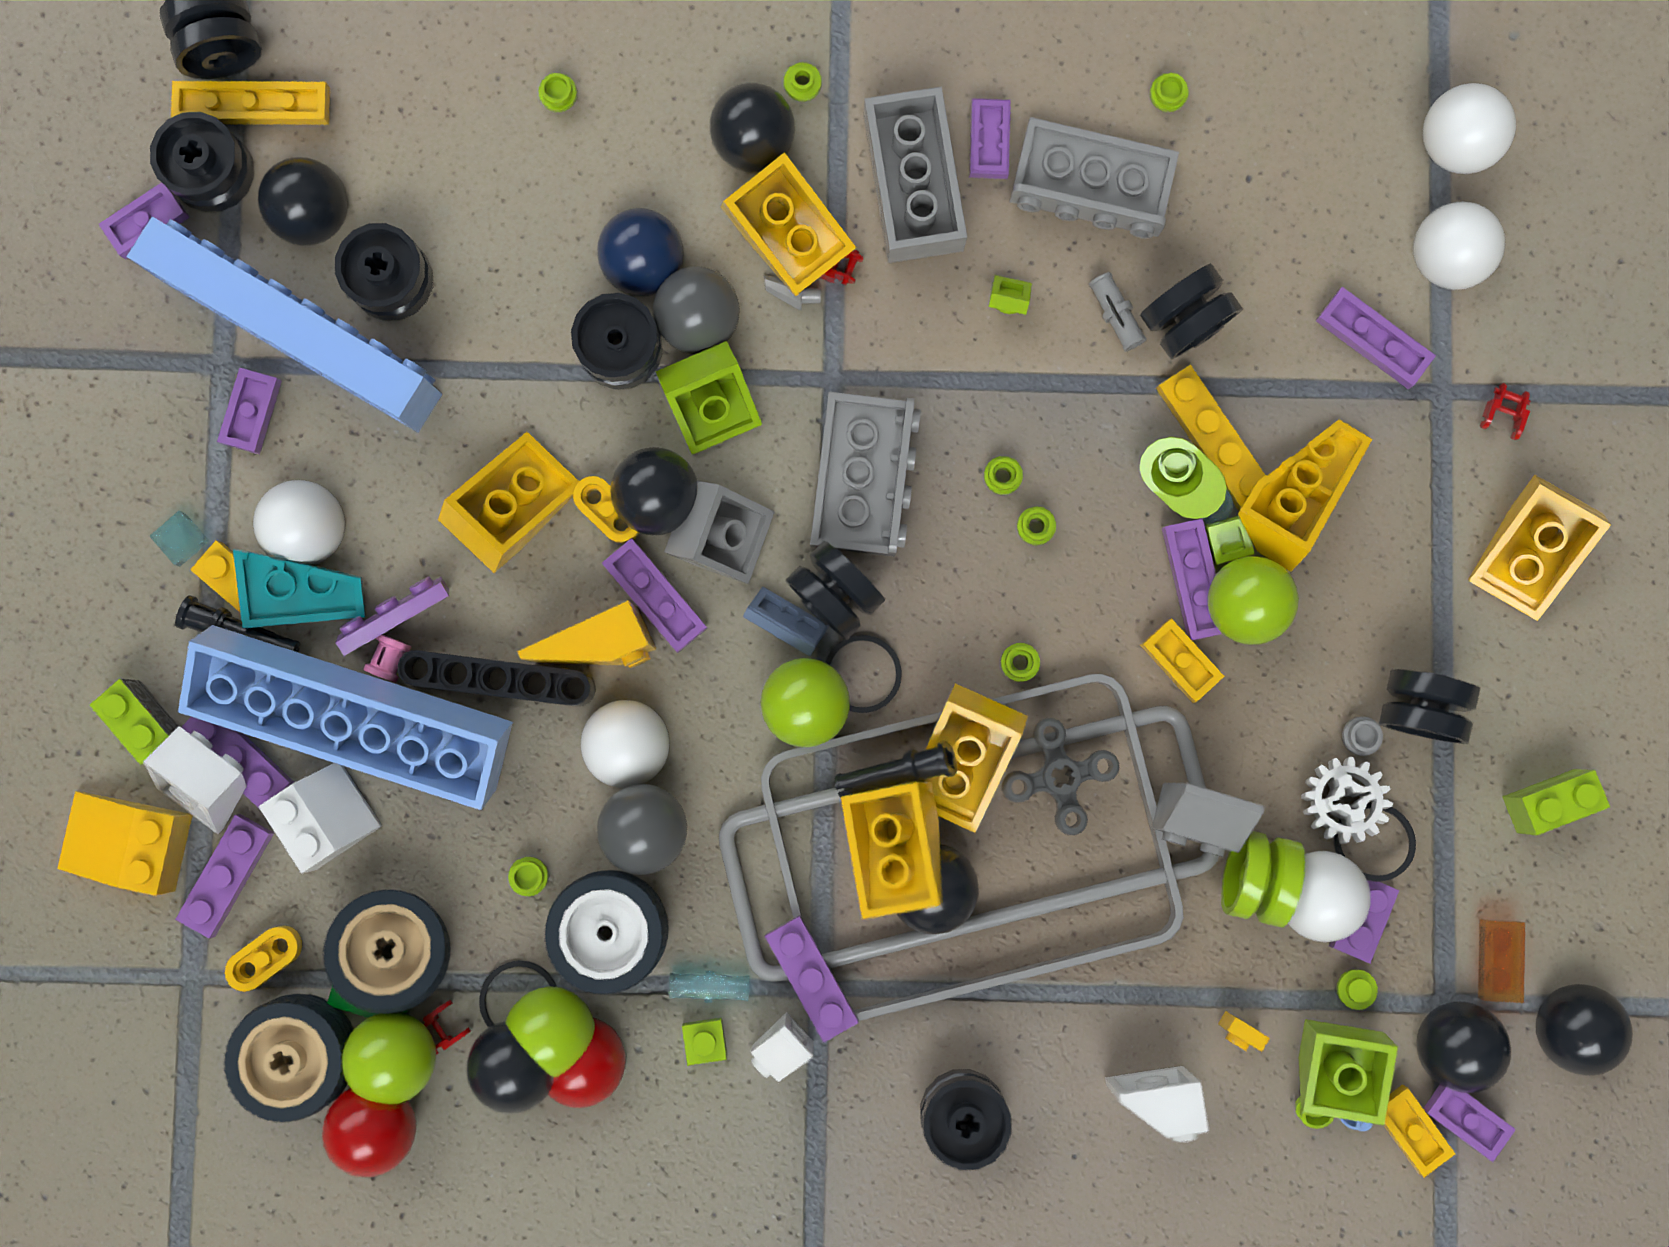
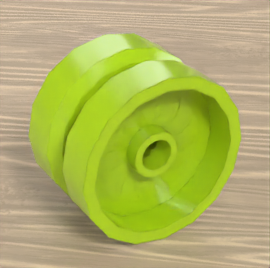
M1252 831L1239 852L1229 851L1221 888L1223 912L1227 915L1249 919L1256 912L1259 922L1282 928L1285 927L1296 911L1303 887L1305 850L1302 843L1276 837L1269 843L1266 834Z

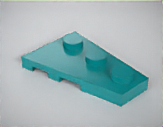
M233 549L242 628L351 619L358 616L362 618L366 616L362 577L241 549Z

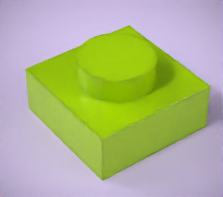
M994 275L988 307L996 308L1005 314L1019 313L1026 315L1030 303L1032 283Z
M1239 515L1205 525L1213 561L1216 565L1255 554L1252 540Z
M722 1017L682 1024L687 1066L727 1060L728 1055Z

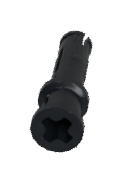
M188 595L183 600L176 614L175 626L182 630L190 628L202 633L214 625L298 653L300 650L299 641L283 637L261 627L242 628V621L232 617V613L224 607L215 609L199 603L197 597Z
M945 740L939 742L935 748L919 752L916 749L908 750L901 759L843 774L839 773L835 776L836 790L844 788L843 791L838 792L841 798L905 782H925V779L945 775L948 778L953 777L957 773L956 757L952 746Z

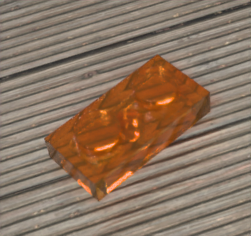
M1480 919L1478 999L1493 1002L1524 1003L1525 922Z

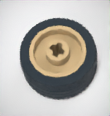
M393 889L370 892L351 901L334 918L324 943V967L335 991L351 1005L377 1014L403 1012L425 1001L442 982L450 961L448 931L439 914L422 898L406 891ZM388 945L395 946L392 949L394 957L391 960L382 957V950Z
M311 994L281 996L252 1010L232 1032L224 1054L225 1079L235 1100L247 1112L249 1111L252 1115L258 1116L257 1118L280 1123L308 1118L331 1104L348 1085L342 1068L343 1050L348 1037L354 1030L351 1025L352 1023L347 1019L348 1017L341 1009L329 1005L325 998Z

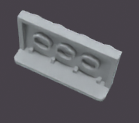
M1030 117L1010 203L1018 204V208L1028 212H1039L1040 210L1053 212L1056 217L1066 221H1075L1078 218L1092 221L1095 227L1112 230L1117 227L1130 230L1133 236L1139 238L1158 237L1166 222L1164 217L1179 152Z
M829 392L810 541L811 547H818L823 541H826L837 550L893 557L896 555L897 547H905L907 524H900L902 509H909L912 486L905 485L906 470H914L916 448L909 447L911 432L918 433L921 409H914L915 398H906V401Z

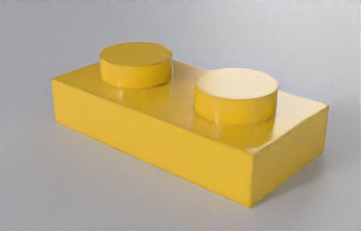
M215 540L190 570L240 612L233 551L222 542Z
M1172 618L1168 619L1140 645L1192 703L1200 700L1225 677Z
M1401 1085L1390 1093L1383 1126L1418 1174L1425 1178L1456 1153L1406 1086Z

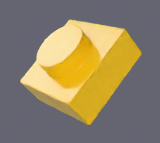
M1225 1011L1218 1025L1228 1031L1225 1039L1244 1051H1247L1251 1045L1262 1052L1270 1039Z

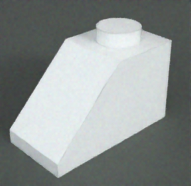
M786 1012L752 1045L750 1053L754 1058L751 1062L765 1078L772 1075L779 1082L813 1056L814 1041Z

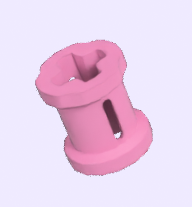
M382 634L376 637L379 643L370 664H365L363 670L397 683L399 677L396 675L399 660L405 652L410 651L412 646Z

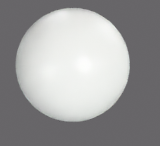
M1469 83L1454 87L1441 95L1427 113L1423 126V141L1426 151L1437 165L1447 171L1458 174H1471L1483 171L1497 163L1510 148L1516 131L1514 109L1507 97L1491 86Z
M1472 202L1450 203L1433 211L1420 225L1413 244L1414 258L1421 273L1433 284L1451 290L1467 289L1480 284L1496 270L1504 254L1505 235L1497 217L1485 207Z
M292 480L280 483L264 494L255 509L253 527L260 547L268 556L313 566L325 561L339 547L344 535L345 520L339 502L327 489L310 481Z
M632 700L614 701L600 707L588 719L581 736V753L589 771L601 782L617 788L644 784L654 778L664 766L669 752V735L661 717L649 706Z
M1316 851L1305 854V874L1301 896L1296 911L1288 925L1305 938L1319 942L1338 941L1356 932L1364 923L1371 903L1369 884L1359 867L1348 858L1334 852Z

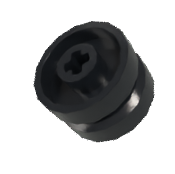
M166 0L160 7V20L165 35L170 40V51L175 66L183 75L194 79L211 80L225 78L245 71L253 66L261 57L262 47L257 32L251 25V14L246 0Z
M183 112L169 118L156 131L150 145V164L157 179L191 208L203 212H222L236 206L249 192L254 179V162L249 151L214 116L202 112Z
M368 223L354 229L341 242L335 255V276L340 288L368 315L383 321H400L416 314L427 303L433 289L432 268L426 255L402 229L387 223Z
M1211 263L1175 284L1154 300L1140 314L1150 331H1161L1176 323L1175 326L1165 333L1160 342V345L1171 360L1212 338L1224 328V325L1243 310V307L1231 292L1222 293L1207 302V299L1218 291L1223 282V279Z
M622 293L601 294L586 302L575 316L571 328L572 348L587 374L600 385L616 390L634 388L647 381L657 370L663 354L661 334L649 309L635 297ZM618 338L621 340V343L617 345L612 344Z
M823 541L810 554L811 563L823 577L820 579L810 569L798 566L785 582L801 598V603L825 626L829 625L847 641L861 626L858 616L848 604L851 603L864 614L872 615L885 602V598L870 580L843 554L828 542Z
M1393 669L1390 671L1387 691L1392 696L1410 703L1388 702L1383 704L1379 720L1380 726L1423 738L1457 744H1469L1473 723L1467 717L1449 712V710L1460 712L1475 710L1479 699L1480 687L1436 673Z
M953 1069L937 1076L926 1088L920 1104V1122L930 1151L943 1164L958 1170H979L994 1163L1006 1150L1012 1134L1011 1113L998 1086L982 1073L971 1069ZM966 1114H971V1118L967 1122H960L964 1120Z

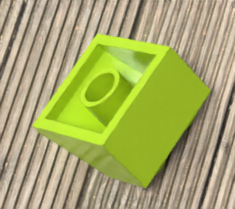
M727 341L655 371L692 455L762 425L739 364Z
M1305 1019L1298 1057L1301 1110L1305 1113L1384 1125L1398 1046L1385 1032Z

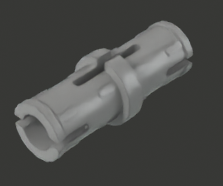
M1107 272L1092 280L1089 286L1105 312L1102 317L1106 323H1111L1123 345L1124 351L1127 352L1138 347L1147 339L1131 313L1133 306L1129 300H1124L1112 278V274Z

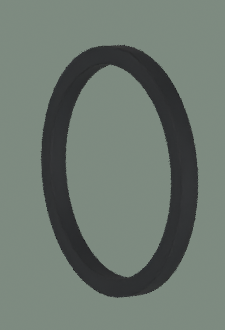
M856 635L850 637L847 641L844 639L838 643L829 653L825 663L831 665L834 656L841 648L856 641L873 642L889 653L896 670L895 684L890 694L882 702L874 706L855 707L850 705L849 711L869 713L883 708L895 697L900 687L902 670L898 656L886 642L869 635Z
M1368 802L1365 809H1371V802ZM1393 807L1383 809L1382 811L1393 815L1405 828L1409 840L1407 857L1404 863L1392 873L1370 875L1362 872L1367 881L1382 882L1393 879L1402 874L1414 858L1416 838L1413 828L1406 817ZM1335 834V852L1345 857L1338 834Z
M512 961L496 968L486 978L479 997L480 1012L488 1027L495 1025L487 1012L486 994L490 983L499 973L512 967H527L540 973L550 987H557L552 976L541 966L529 961Z

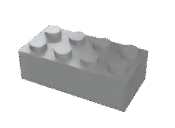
M942 87L865 98L864 121L888 263L963 252L967 233Z

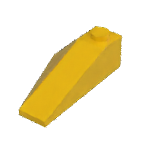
M1339 419L1312 439L1303 449L1282 462L1269 475H1265L1257 481L1238 512L1257 552L1292 572L1311 551L1369 447L1372 438Z

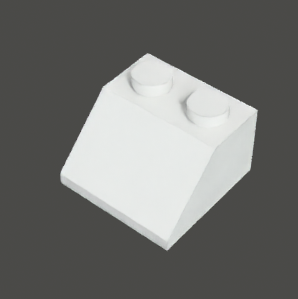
M178 726L144 761V764L160 792L215 833L219 834L224 829L247 787L241 773L244 769L231 756L225 754L221 758L210 750L213 747L212 744L200 733L193 731L189 734Z
M336 763L291 784L258 806L301 874L319 869L382 827L344 766Z
M1184 1066L1105 1077L1106 1086L1120 1103L1167 1138H1173V1141L1187 1142L1197 1139L1198 1133L1209 1132L1201 1082Z

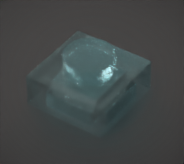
M182 511L176 512L149 536L174 565L180 567L209 542L208 538L187 514Z

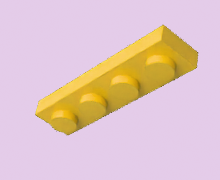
M172 81L171 118L183 112H202L216 117L223 124L329 125L330 87L326 82Z
M1190 364L1158 385L1156 390L1191 442L1222 472L1227 486L1226 493L1237 510L1240 511L1254 485L1265 476V473Z

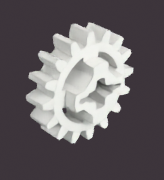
M1348 757L1344 760L1343 766H1341L1339 760L1334 758L1328 761L1329 770L1323 765L1314 769L1319 779L1315 777L1306 779L1305 783L1312 788V791L1303 793L1301 799L1311 801V806L1305 809L1303 813L1304 815L1314 814L1316 820L1311 825L1313 829L1321 826L1326 828L1324 832L1325 839L1328 840L1335 834H1338L1340 844H1345L1349 842L1352 835L1355 842L1359 843L1365 841V832L1370 836L1377 835L1380 832L1375 823L1384 824L1388 822L1389 818L1382 813V810L1392 807L1393 802L1384 800L1383 794L1391 789L1390 786H1379L1377 781L1383 775L1381 772L1373 775L1368 773L1369 762L1366 761L1355 767L1354 757ZM1352 777L1360 780L1366 787L1355 783ZM1328 780H1330V783H1328L1330 791L1326 799H1322L1323 788ZM1351 796L1353 798L1360 796V799L1354 801L1353 804L1342 805L1340 803L1333 805V802L1339 800L1340 797ZM1368 802H1371V810L1366 818L1364 810ZM1330 813L1341 819L1342 825L1333 821L1327 814Z

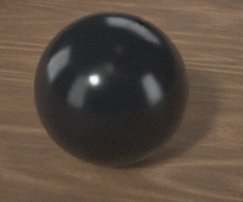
M744 83L732 87L718 99L710 117V136L715 150L726 163L742 171H762L784 152L787 155L793 143L795 121L792 110L779 92L764 84Z
M293 157L278 162L266 172L258 189V207L265 224L279 238L295 245L310 246L325 242L339 231L347 215L348 199L343 183L328 166L311 158Z
M659 447L640 449L628 455L615 470L611 481V501L619 518L631 529L646 535H664L676 530L689 516L697 495V478L692 467L679 454Z
M940 844L942 906L896 913L907 926L921 933L944 934L957 929L971 916L978 901L979 884L972 864L959 851L946 845Z
M1573 984L1555 990L1543 1001L1536 1017V1035L1543 1052L1557 1066L1574 1074L1593 1076L1606 1073L1617 1067L1626 1058L1632 1045L1633 1030L1627 1011L1614 996L1595 986Z
M1461 1001L1438 1006L1425 1017L1417 1034L1416 1046L1421 1065L1435 1082L1451 1090L1461 1093H1477L1489 1089L1501 1080L1510 1065L1511 1042L1504 1025L1492 1012L1477 1004Z
M505 1021L486 1029L475 1040L468 1054L466 1074L470 1089L484 1106L493 1111L506 1114L527 1111L541 1103L552 1089L554 1078L522 1047Z

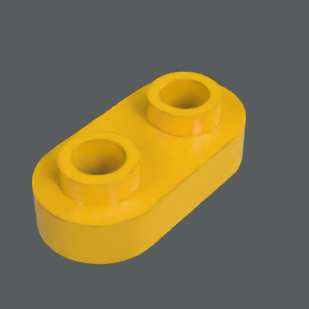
M589 476L580 480L573 491V500L576 507L610 540L616 543H626L631 538L634 540L639 535V532L630 527L624 531L616 529L615 524L619 516L614 510L611 501V486L604 479L597 476ZM592 491H599L601 493V500L597 504H590L588 501V495Z
M284 925L265 931L228 960L225 966V977L228 984L235 990L243 992L251 991L263 985L299 957L302 950V939L299 933L292 927ZM280 938L284 939L288 944L286 952H281L278 949L277 943ZM248 962L255 966V974L253 976L248 975L245 971V966Z

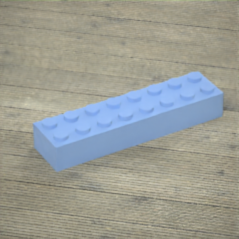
M151 217L126 256L157 279L419 433L442 396V393L433 386L436 380L428 375L426 370L406 358L403 361L394 355L391 349L373 338L369 341L348 323L339 318L334 320L325 314V311L305 298L302 301L291 294L292 291L271 278L267 280L248 264L239 259L233 260L225 255V252L205 239L201 241L193 236L191 231L171 219L167 224H164Z
M214 625L189 641L178 708L179 713L478 810L483 809L497 789L513 723L503 718Z

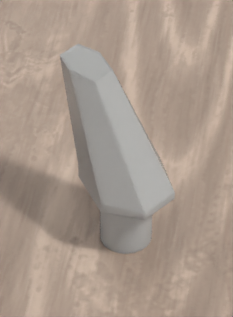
M764 275L765 290L798 310H802V303H821V288H805L797 296H794L780 278Z

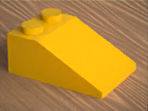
M785 152L726 198L721 205L722 210L746 241L794 296H797L856 248Z
M526 432L448 496L443 502L438 520L495 573L514 557L573 497L574 488L579 481L536 439Z
M1534 474L1510 507L1468 580L1538 621L1611 524L1600 511Z
M626 601L517 652L520 659L533 663L624 664V666L633 668L650 660L651 658L648 653L656 650V647L638 607L630 601Z
M956 683L925 750L937 747L939 742L948 741L956 757L957 773L949 778L941 775L925 779V782H932L937 815L976 833L1023 734L1028 716Z
M915 782L841 797L862 919L942 906L939 820L932 782Z
M75 791L57 869L116 888L155 896L175 892L193 815Z

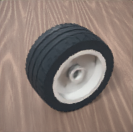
M601 870L587 874L563 889L550 908L545 925V944L548 957L559 975L580 990L594 994H613L628 990L642 982L659 963L668 940L667 914L657 893L639 877L618 870ZM606 925L612 929L613 935L609 939L602 935L605 929L600 928L601 926Z

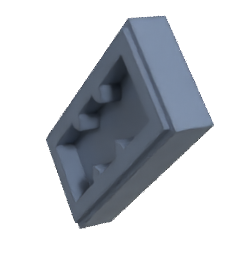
M763 586L743 615L745 619L808 656L812 655L829 625L825 626L814 616Z

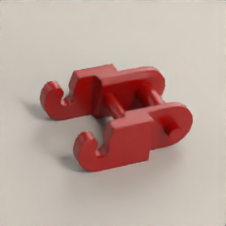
M854 250L845 256L849 261L844 273L836 270L838 262L819 278L831 283L838 279L842 281L841 284L847 285V283L854 284L856 280L852 277V273L856 263L863 262L864 257L859 254L858 250Z
M1502 383L1499 388L1494 389L1495 397L1487 402L1482 415L1485 420L1481 422L1480 427L1487 429L1493 420L1495 411H1501L1513 416V428L1516 431L1511 434L1510 438L1518 440L1524 431L1530 414V410L1526 409V406L1531 402L1529 400L1530 393L1525 391L1522 395L1508 391L1507 384ZM1503 399L1516 402V409L1513 410L1502 406Z
M451 999L422 1018L425 1022V1027L432 1024L442 1041L435 1045L436 1055L439 1054L437 1049L440 1046L444 1051L471 1032V1029L468 1027L455 1037L447 1036L437 1022V1019H439L438 1013L453 1004Z

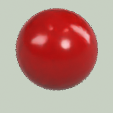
M593 1017L595 1026L593 1037L581 1057L565 1072L554 1077L552 1089L548 1096L561 1105L572 1108H586L597 1105L612 1095L622 1080L626 1065L623 1043L616 1031L600 1019Z
M351 1088L344 1091L331 1104L322 1126V1141L329 1159L341 1171L357 1177H375L395 1168L411 1150L416 1135V1117L409 1100L399 1104L378 1103L358 1096Z

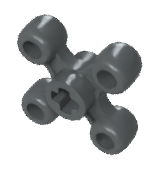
M1044 718L1035 725L1033 730V738L1044 753L1043 766L1034 773H1024L1022 771L1008 773L1003 778L1001 784L1002 792L1009 801L1015 803L1027 801L1037 792L1051 794L1057 803L1055 814L1057 828L1064 834L1077 835L1083 832L1088 823V816L1076 798L1078 787L1086 780L1094 779L1099 782H1108L1114 779L1120 769L1119 761L1112 752L1107 750H1098L1083 761L1070 759L1064 750L1066 738L1064 725L1057 719ZM1048 726L1055 730V738L1052 741H1047L1044 737V729ZM1101 759H1105L1108 763V769L1105 773H1100L1097 768V764ZM1065 767L1067 769L1065 775L1069 776L1068 782L1066 784L1058 783L1055 786L1053 782L1056 778L1051 776L1054 769L1062 770ZM1017 779H1020L1024 784V789L1020 794L1013 793L1011 788L1012 783ZM1070 812H1074L1077 816V821L1073 826H1068L1065 822L1066 815Z

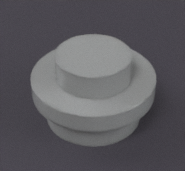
M1356 717L1348 721L1344 726L1342 740L1345 747L1351 753L1367 756L1380 748L1383 733L1380 725L1375 720L1369 717Z

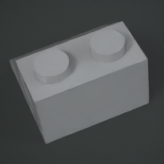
M697 481V495L694 506L687 519L676 530L671 532L664 553L692 565L749 584L774 511L721 485Z
M1163 783L1151 829L1164 832L1162 840L1186 846L1188 839L1201 843L1199 851L1223 857L1225 851L1239 852L1263 815L1265 806L1188 783Z

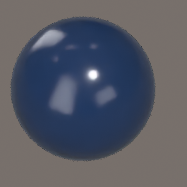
M634 208L617 214L605 225L599 236L597 257L601 271L615 288L629 295L650 296L657 293L658 288L669 275L681 269L684 249L680 234L669 219L650 209Z

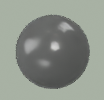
M691 266L675 271L662 282L655 295L653 315L661 336L671 346L686 353L697 354L728 341L736 330L739 321V301L733 286L723 275L706 267Z
M649 784L632 785L616 792L603 806L597 823V838L603 854L614 866L632 874H652L669 866L681 853L687 837V820L680 803L666 790Z

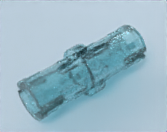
M706 971L705 975L670 973L669 987L671 988L669 989V999L696 998L704 999L705 1003H713L714 999L749 1001L750 975H715L714 971Z

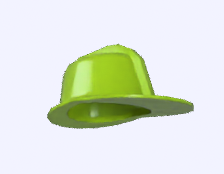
M1170 436L1158 439L1150 444L1142 454L1139 466L1142 480L1149 489L1179 515L1192 519L1205 518L1218 511L1225 501L1227 486L1224 475L1199 448L1184 438Z

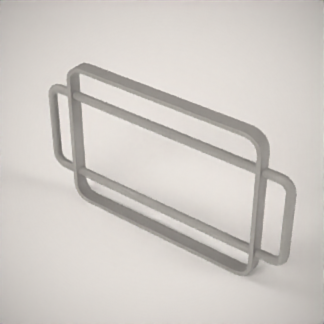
M1103 674L1086 675L992 699L998 703L1007 704L1086 683H1099L1105 685L1113 692L1120 715L1066 729L1064 746L1120 731L1125 732L1160 868L973 915L957 929L944 934H925L914 930L824 953L822 955L829 968L1160 884H1165L1170 903L1171 914L1168 923L1162 930L1150 935L853 1010L858 1021L1151 947L1170 940L1180 929L1183 920V905L1176 880L1199 875L1210 870L1218 861L1219 856L1204 852L1197 859L1172 865L1166 841L1162 840L1163 832L1151 829L1157 806L1136 727L1160 721L1170 723L1175 730L1188 783L1206 789L1190 726L1185 716L1177 709L1169 706H1155L1132 712L1123 686L1114 678ZM942 712L831 739L824 744L814 747H800L784 751L774 756L766 764L761 776L765 805L739 811L729 816L722 824L719 832V846L747 961L757 976L770 982L788 979L781 965H769L762 956L734 841L735 833L741 827L767 820L770 821L793 918L799 915L802 918L778 818L839 803L841 798L838 792L844 790V788L836 790L834 787L774 802L770 788L772 770L779 762L788 758L938 721ZM1055 732L1044 734L1045 739L1052 741L1055 738ZM1033 737L1020 740L1011 759L1043 750ZM905 782V783H901V784H897V785H893V786H889V787H885V788H890V787H895V786H900V785H905V784H910V783H909V782Z

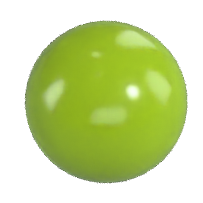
M1248 556L1233 560L1220 569L1209 587L1207 604L1210 617L1221 633L1229 639L1242 644L1258 645L1278 638L1291 626L1297 614L1299 596L1293 578L1284 567L1265 557Z
M799 658L780 665L768 677L761 693V712L767 727L778 739L792 746L814 747L826 743L839 733L849 714L850 696L845 681L833 667L817 659Z
M542 987L525 994L511 1008L505 1021L522 1047L553 1078L565 1072L581 1057L593 1037L595 1028L593 1016L586 1003L575 993L560 987Z
M401 1012L376 1014L364 1020L348 1037L342 1055L343 1073L352 1091L362 1098L384 1104H399L416 1096L430 1080L436 1063L435 1043L429 1030L415 1017Z

